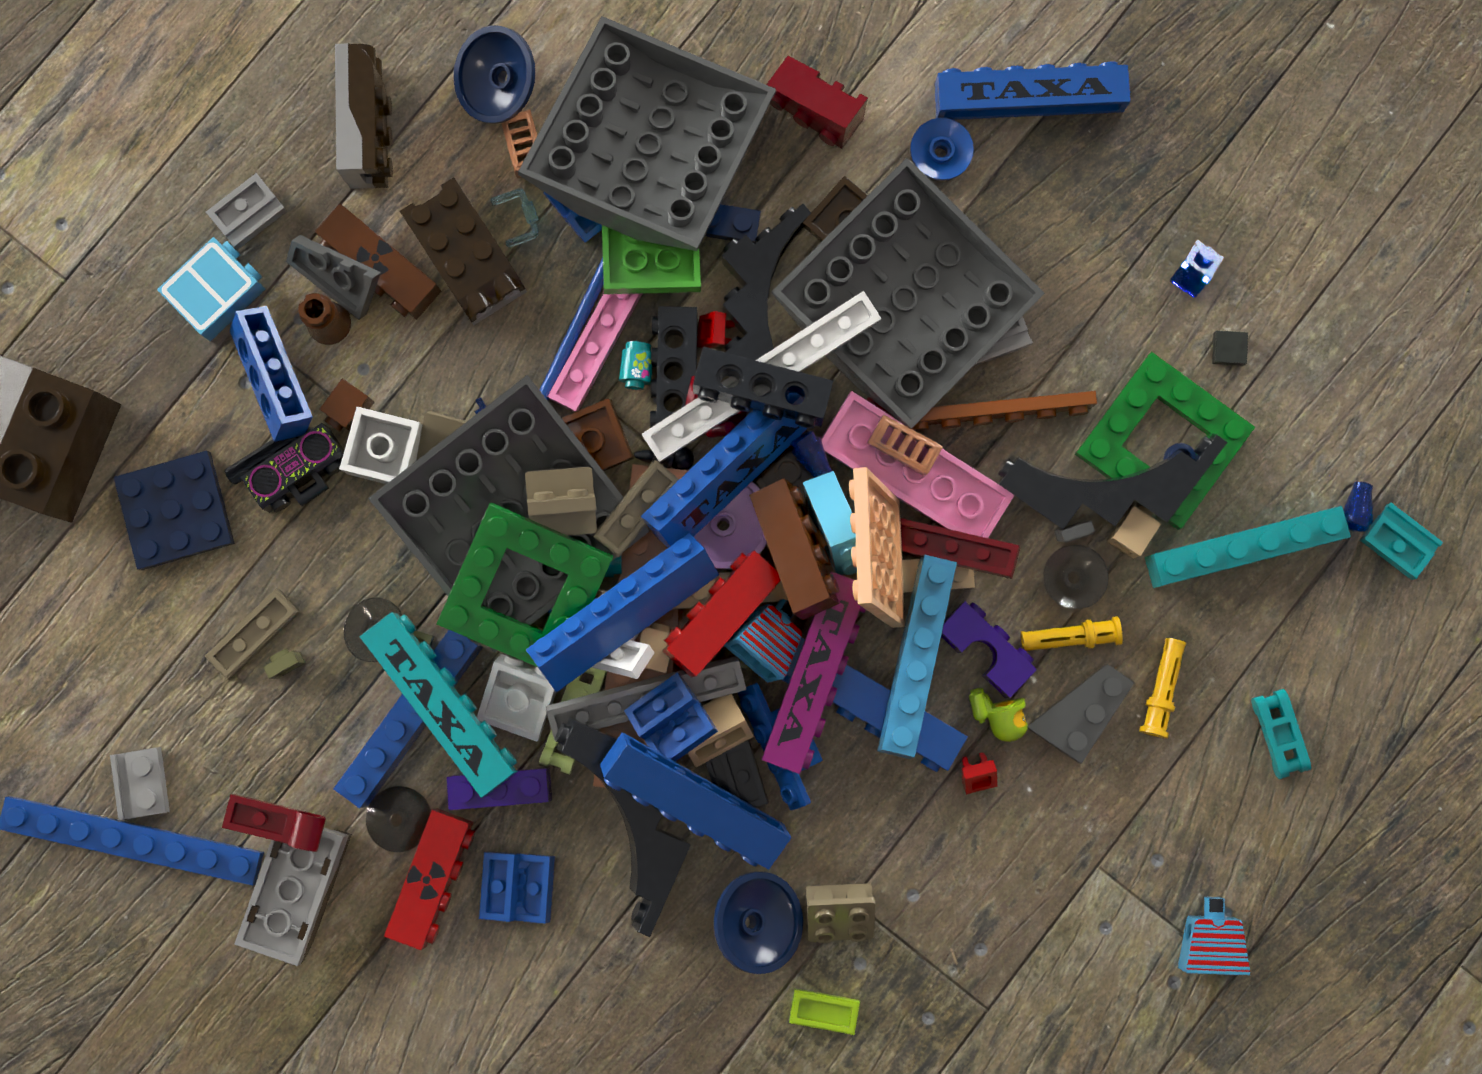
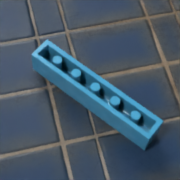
M924 555L919 560L877 752L907 759L915 757L957 562Z

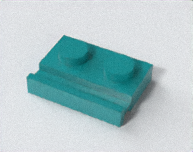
M1393 503L1385 505L1382 513L1377 516L1360 539L1362 543L1410 580L1418 578L1434 556V552L1443 544L1439 538Z

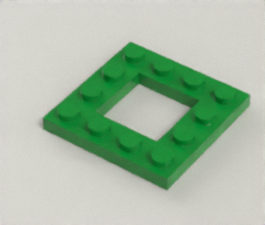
M1151 351L1084 440L1075 455L1108 479L1134 474L1150 468V466L1126 450L1122 445L1156 399L1204 432L1208 438L1212 434H1216L1228 443L1168 521L1170 525L1180 530L1255 429V426Z
M490 502L436 624L537 667L526 649L594 600L613 559V555ZM507 548L568 574L543 630L482 605Z

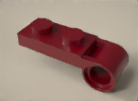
M230 794L222 828L286 843L293 848L317 852L326 817L237 794Z

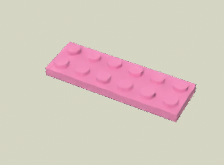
M851 391L816 447L852 470L867 467L899 500L940 526L989 538L1013 499L1014 494L944 449L939 453L929 473L921 475L867 444L882 415H886L899 423L901 422ZM889 426L880 442L886 444L894 429ZM900 433L892 447L896 451L905 437L902 433ZM911 441L904 455L910 456L917 444L916 441ZM923 447L916 461L921 463L929 449Z

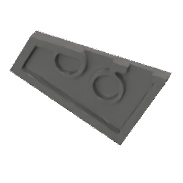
M302 235L291 241L286 259L289 265L358 320L368 313L381 272Z
M1106 664L1075 687L1064 698L1053 704L1037 719L1030 722L1028 729L1077 763L1082 764L1135 682Z

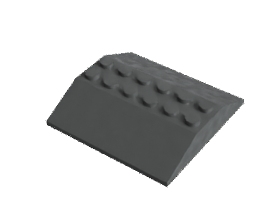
M601 16L523 161L518 175L578 215L636 240L698 251L776 93V89Z
M908 158L891 172L771 292L801 330H804L864 291L882 318L881 321L832 351L826 357L859 390L910 429L1045 294Z
M526 375L368 499L447 596H449L490 502L529 519L525 480L526 472L591 467L596 498L597 529L624 497L530 377ZM646 525L626 550L650 532ZM594 533L568 535L569 537H572L578 541H581L585 544H588L601 551L613 555L612 561L615 558H617L612 552H610L606 547H604L600 542H598L595 538L592 537ZM507 548L482 605L531 625L553 608L568 574ZM491 648L494 653L498 651L496 649Z

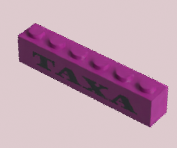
M832 571L829 574L834 576L838 584L839 592L836 593L839 604L814 615L761 759L800 774L802 768L808 770L815 751L809 749L813 736L817 738L821 736L826 719L821 718V714L825 705L831 707L836 695L837 688L833 687L832 684L836 674L843 675L849 657L843 654L847 643L854 644L860 628L859 625L855 624L859 612L865 613L866 611L854 599L852 588L854 580Z

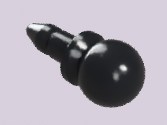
M683 447L659 463L663 464L665 468L672 467L673 469L689 470L694 463V455L689 448ZM642 450L634 453V457L643 462L658 461L651 450Z

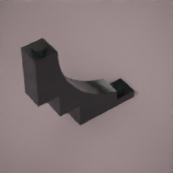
M1212 434L1210 438L1204 436L1193 451L1197 454L1194 459L1178 450L1165 460L1145 470L1122 477L1100 480L1076 479L1050 473L1018 456L1014 462L1008 459L999 471L998 475L1002 477L999 485L1061 529L1066 527L1082 504L1116 526L1134 500L1168 522L1228 442L1216 434Z
M569 718L567 724H561L556 734L555 742H558L556 749L577 760L595 774L616 802L624 820L630 844L631 877L629 888L635 895L643 898L642 902L639 901L633 909L631 915L632 926L638 933L650 937L691 844L683 838L657 828L662 816L659 811L660 809L651 804L644 806L637 802L630 792L624 789L617 791L605 783L600 763L618 738Z

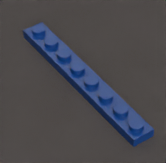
M12 796L5 797L0 816V830L252 886L256 885L264 854L262 851Z

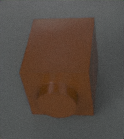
M342 378L319 410L327 415L324 421L339 432L343 427L350 431L356 407L370 409L375 402Z

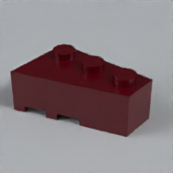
M787 56L766 84L776 89L770 105L779 111L786 110L793 115V119L797 124L806 129L812 128L819 133V137L823 142L830 146L836 145L842 149L863 121L868 97L859 94L857 98L852 97L842 91L845 88L843 84L835 81L833 85H830L819 78L821 75L819 71Z

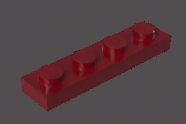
M900 518L903 554L920 558L924 555L957 562L956 566L1009 579L1013 578L1020 552L1019 545Z

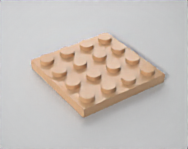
M867 467L853 469L854 480L849 482L850 497L855 502V513H851L850 516L851 530L853 534L856 533V546H853L851 550L853 566L857 567V580L853 581L852 587L853 596L860 606L890 627H905L900 500Z

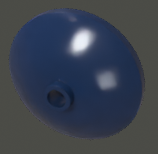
M498 25L486 26L471 34L460 48L454 66L455 92L464 110L479 121L492 124L503 123L520 113L529 101L535 83V62L532 51L525 39L516 31Z
M750 872L734 879L721 894L714 915L715 938L720 951L727 961L741 971L752 974H766L784 966L796 952L803 932V913L800 901L792 887L781 877L768 872ZM747 917H749L750 924L748 927H746L745 924Z

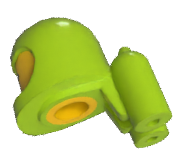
M976 688L970 691L969 699L974 719L982 724L988 718L992 733L997 739L1004 742H1012L1025 735L1028 724L1023 712V708L1026 706L1024 698L993 704L983 688Z

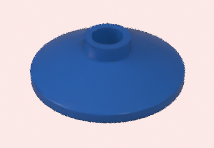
M935 118L922 124L914 133L910 145V154L914 165L925 176L934 180H950L961 175L970 165L974 152L973 141L967 129L957 121L948 118ZM939 148L945 150L946 156L938 157L935 154V150Z

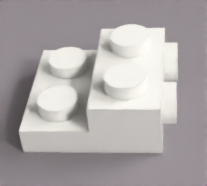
M500 654L493 663L477 718L481 722L486 720L489 725L537 742L547 718L546 706L553 704L556 692L538 667L508 654Z

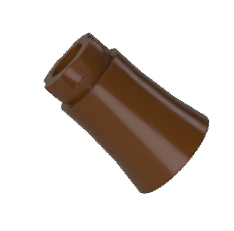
M319 293L306 295L304 301L299 304L298 312L300 319L307 326L310 336L318 343L333 345L339 343L348 335L351 328V317L349 312L340 304L331 301L327 296Z

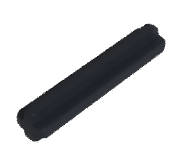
M301 436L276 442L273 439L226 468L224 471L226 477L233 484L240 483L242 481L241 476Z

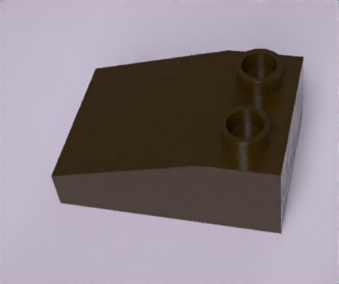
M0 356V498L40 514L72 523L121 404L89 388Z

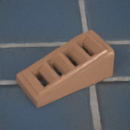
M531 110L520 112L512 119L501 123L517 178H521L518 175V171L523 161L519 162L518 158L526 156L531 147L516 151L515 147L534 143L537 137ZM527 120L528 125L510 130L509 124ZM530 131L531 136L517 140L512 139V136Z
M882 415L867 444L921 475L929 473L943 446L886 415ZM890 426L894 430L887 443L883 444L880 441ZM900 433H902L905 437L896 451L892 447ZM914 440L917 444L908 457L904 453L911 441ZM923 447L928 448L929 450L921 463L917 462L916 460Z

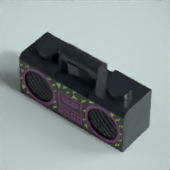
M320 423L240 478L264 511L269 513L272 511L274 513L280 512L291 504L290 499L293 497L303 507L329 489L323 477L325 475L333 476L341 471L339 468L344 449L330 428ZM312 479H314V480L316 481L315 483H313L312 485H310L309 487H307V488L304 489L303 491H300V490H299V488H301L302 486H304L306 483H308V482L311 481Z

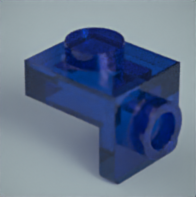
M1197 240L1180 267L1172 275L1170 282L1195 298L1212 279L1224 257L1216 253L1211 247Z

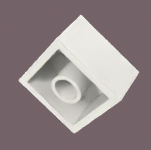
M356 407L339 469L348 475L387 484L417 460L422 424L417 421Z

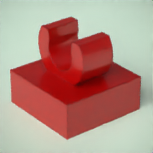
M718 311L699 316L697 347L711 349L718 346H726L732 339L725 337V329L735 327V323L731 320H726V313Z
M983 752L979 753V764L970 765L967 756L962 758V784L966 795L998 787L997 769L994 760L987 761V756Z

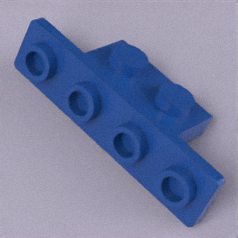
M758 683L746 687V690L738 692L741 707L748 715L754 729L755 739L760 743L763 751H765L780 708L771 712ZM812 739L809 749L815 752L809 767L823 761ZM767 762L769 770L774 774L780 787L781 797L791 811L811 803L798 773Z

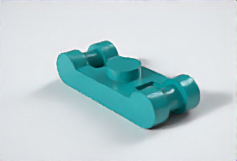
M1286 690L1274 691L1272 696L1265 698L1262 695L1252 698V707L1258 716L1276 777L1280 780L1289 777L1291 772L1297 770L1300 773L1311 770L1310 758ZM1278 708L1281 717L1272 719L1270 710ZM1292 749L1294 758L1286 760L1284 751Z

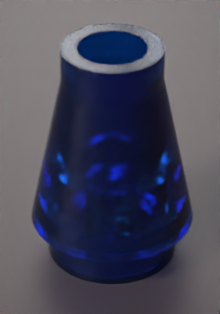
M813 431L804 433L790 443L793 448L791 453L814 478L832 471L821 438L816 436Z
M1354 482L1352 491L1343 508L1348 528L1351 531L1365 532L1368 531L1369 525L1373 524V485L1369 483Z

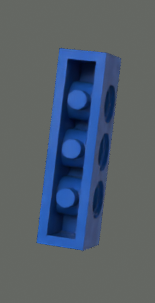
M262 306L236 311L231 324L230 334L274 442L304 435L313 416L268 307Z

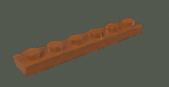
M1096 391L932 407L912 430L916 432L929 430V425L941 424L942 429L957 428L961 426V422L973 421L975 426L988 425L993 423L992 419L1005 418V422H1018L1025 420L1024 416L1036 414L1037 419H1049L1056 417V412L1069 411V416L1088 414V409L1097 404Z

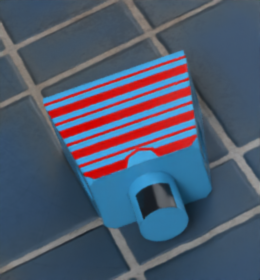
M780 599L776 607L770 604L757 607L724 646L768 683L785 678L801 640L802 632L790 621L794 614L789 601Z
M1204 897V916H1187L1178 962L1180 970L1186 973L1250 975L1243 924L1241 920L1234 917H1225V898Z

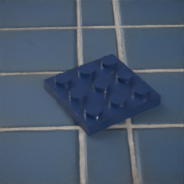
M203 451L113 477L137 570L142 571L235 544L211 452Z

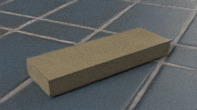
M654 460L592 537L616 557H620L646 525L641 515L679 479L661 463Z
M276 588L210 650L205 657L226 680H230L282 631L300 611Z

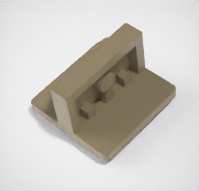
M591 467L529 471L525 473L528 516L530 520L567 536L597 532L596 498Z
M871 883L806 886L808 941L830 943L837 940H851L860 942L874 938L876 903L872 894Z

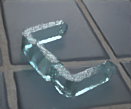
M520 188L490 199L492 205H498L520 197L525 219L531 226V232L507 240L505 242L507 247L535 239L540 233L536 223L539 217L533 201H528L525 191Z

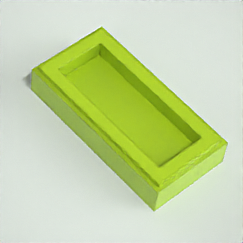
M794 988L789 1023L855 1035L860 1000Z

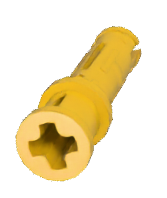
M1118 616L1112 617L1109 621L1092 622L1091 619L1085 620L1079 626L1028 632L1021 631L1022 649L1026 652L1082 644L1090 649L1094 648L1096 644L1115 643V645H1122L1123 642L1122 627Z
M1165 638L1152 697L1146 700L1145 705L1148 706L1144 725L1140 726L1139 732L1168 739L1169 733L1166 730L1170 713L1175 711L1172 699L1186 642Z

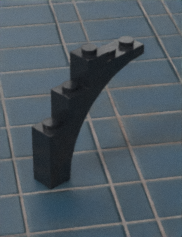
M804 204L797 209L794 207L789 208L779 218L781 222L773 229L767 227L756 237L757 243L754 244L745 235L740 240L738 238L733 239L724 247L722 264L743 288L739 289L737 286L724 297L723 312L726 313V316L735 323V326L744 335L743 338L739 336L733 338L724 347L725 353L757 360L774 349L768 326L767 302L770 285L781 257L792 240L804 229L802 224L811 214Z

